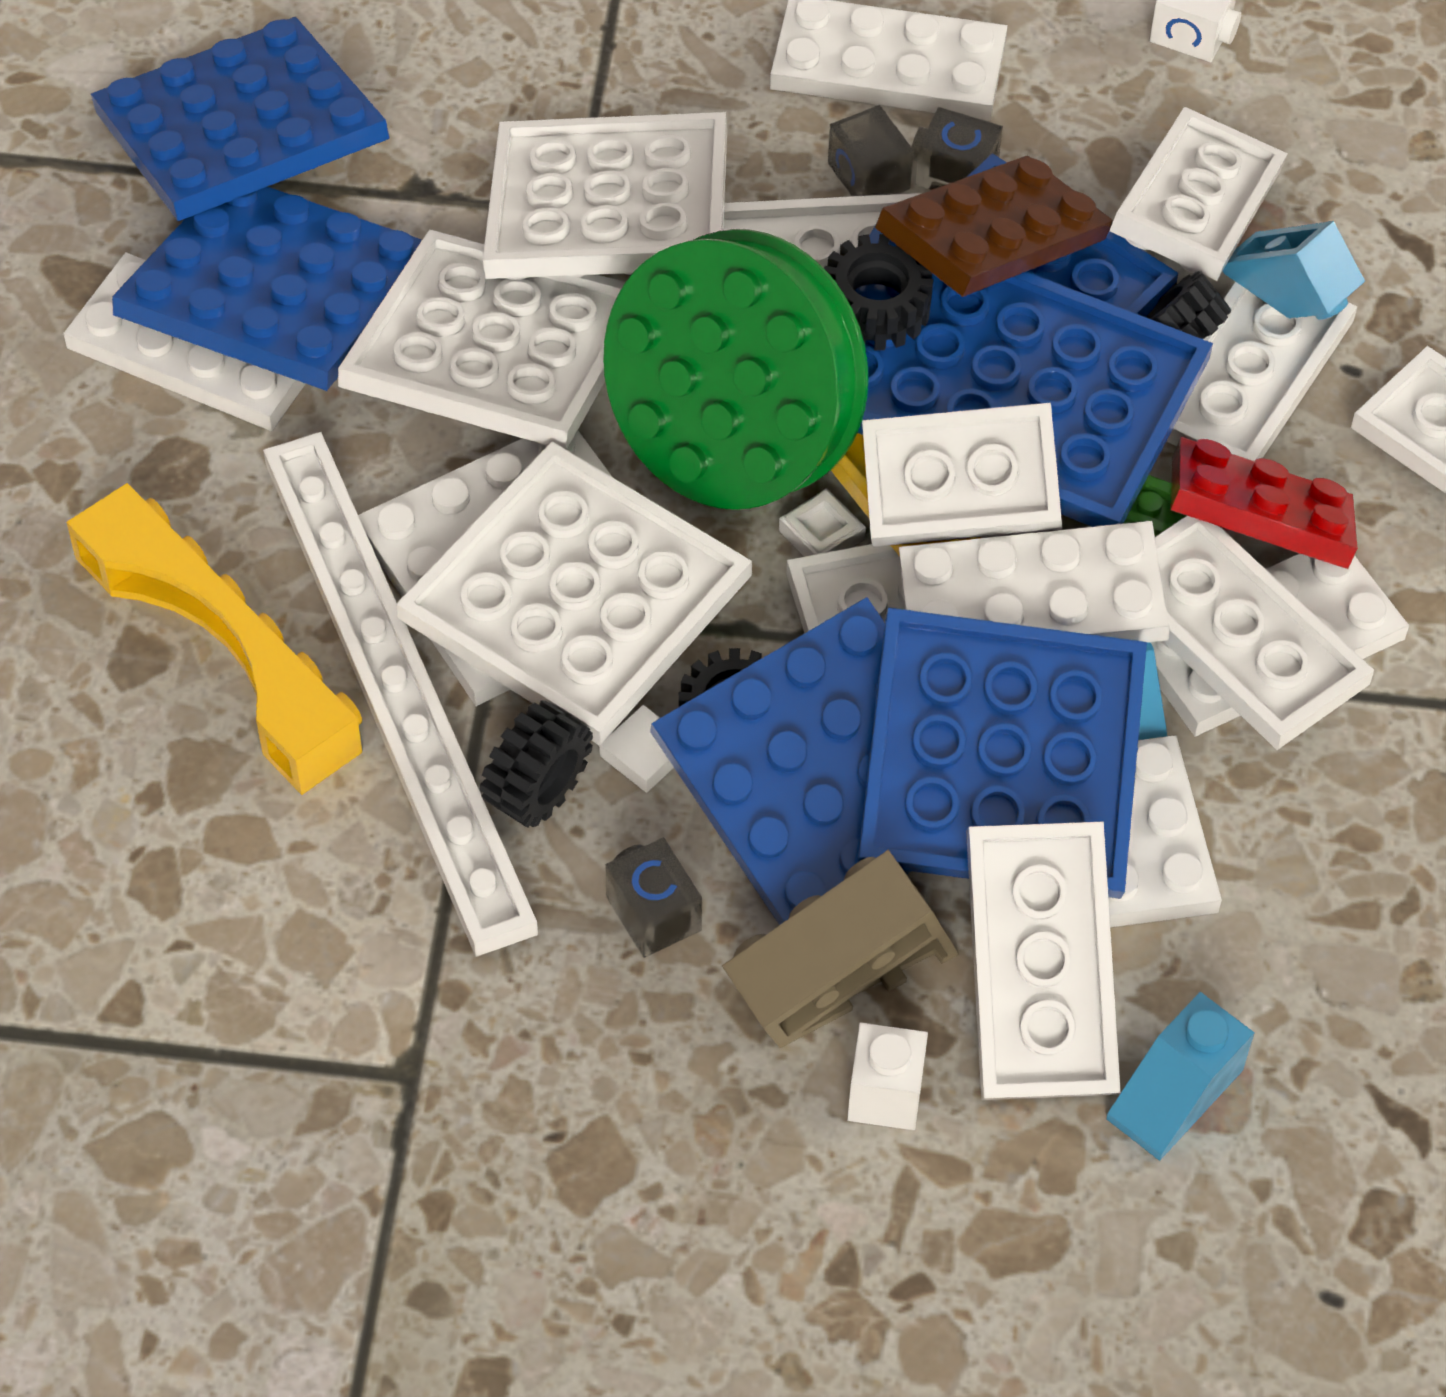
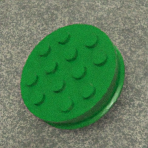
M729 229L705 234L696 239L670 246L647 259L632 273L617 295L610 312L604 339L603 363L606 388L612 411L619 428L637 457L649 471L675 492L703 505L720 509L738 510L764 506L821 479L839 463L852 445L864 416L868 395V361L864 340L853 309L835 280L816 260L796 245L765 232L750 229Z

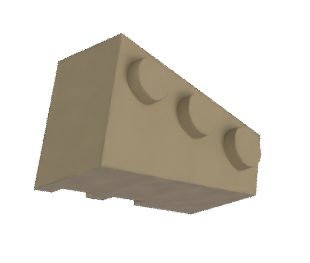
M888 849L877 858L869 857L856 863L848 870L844 881L824 895H815L800 902L791 911L789 919L768 934H758L744 941L736 949L734 957L723 964L722 967L764 1030L778 1047L782 1048L853 1011V1005L849 1000L851 997L880 982L883 983L889 992L906 983L907 977L903 970L934 954L943 964L958 956L959 953L931 908Z

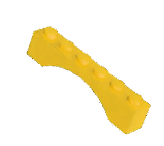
M126 483L66 522L75 559L112 597L143 601L174 611L202 626L228 648L245 670L257 696L256 722L262 754L301 795L363 753L359 731L362 717L353 701L343 692L335 695L323 683L322 675L312 659L304 652L296 655L284 643L283 635L271 617L263 612L257 615L246 604L245 597L237 583L227 574L219 577L210 568L207 558L198 543L188 535L181 538L171 528L168 516L157 501L153 498L144 500Z

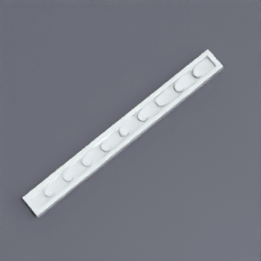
M322 432L264 449L266 467L475 957L537 936V920L485 802L481 797L478 786L407 625L398 619L396 600Z

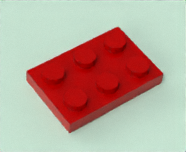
M1180 437L1172 456V511L1349 569L1358 549L1353 494L1348 493L1340 484L1326 478H1315L1312 481L1291 474L1283 465L1270 459L1258 458L1252 461L1231 454L1227 447L1213 440L1199 439L1196 442Z

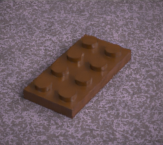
M1027 155L883 207L875 228L964 297L1105 240L1114 220L1099 210L1089 196L1074 191L1054 176L1047 164Z

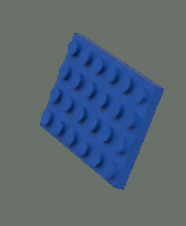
M875 226L869 234L871 243H879V234H882ZM890 240L889 245L896 247V244ZM1029 272L1021 273L964 297L932 273V279L934 280L929 320L926 326L921 325V334L914 340L906 334L905 345L895 348L891 339L886 340L885 350H874L875 341L866 340L865 349L869 381L867 402L862 420L1051 403L1061 515L1091 527L1124 523L1210 359L1213 347L1211 342ZM869 284L855 289L861 296L873 300H887L899 295L893 288L880 284ZM861 422L858 433L863 435V424Z

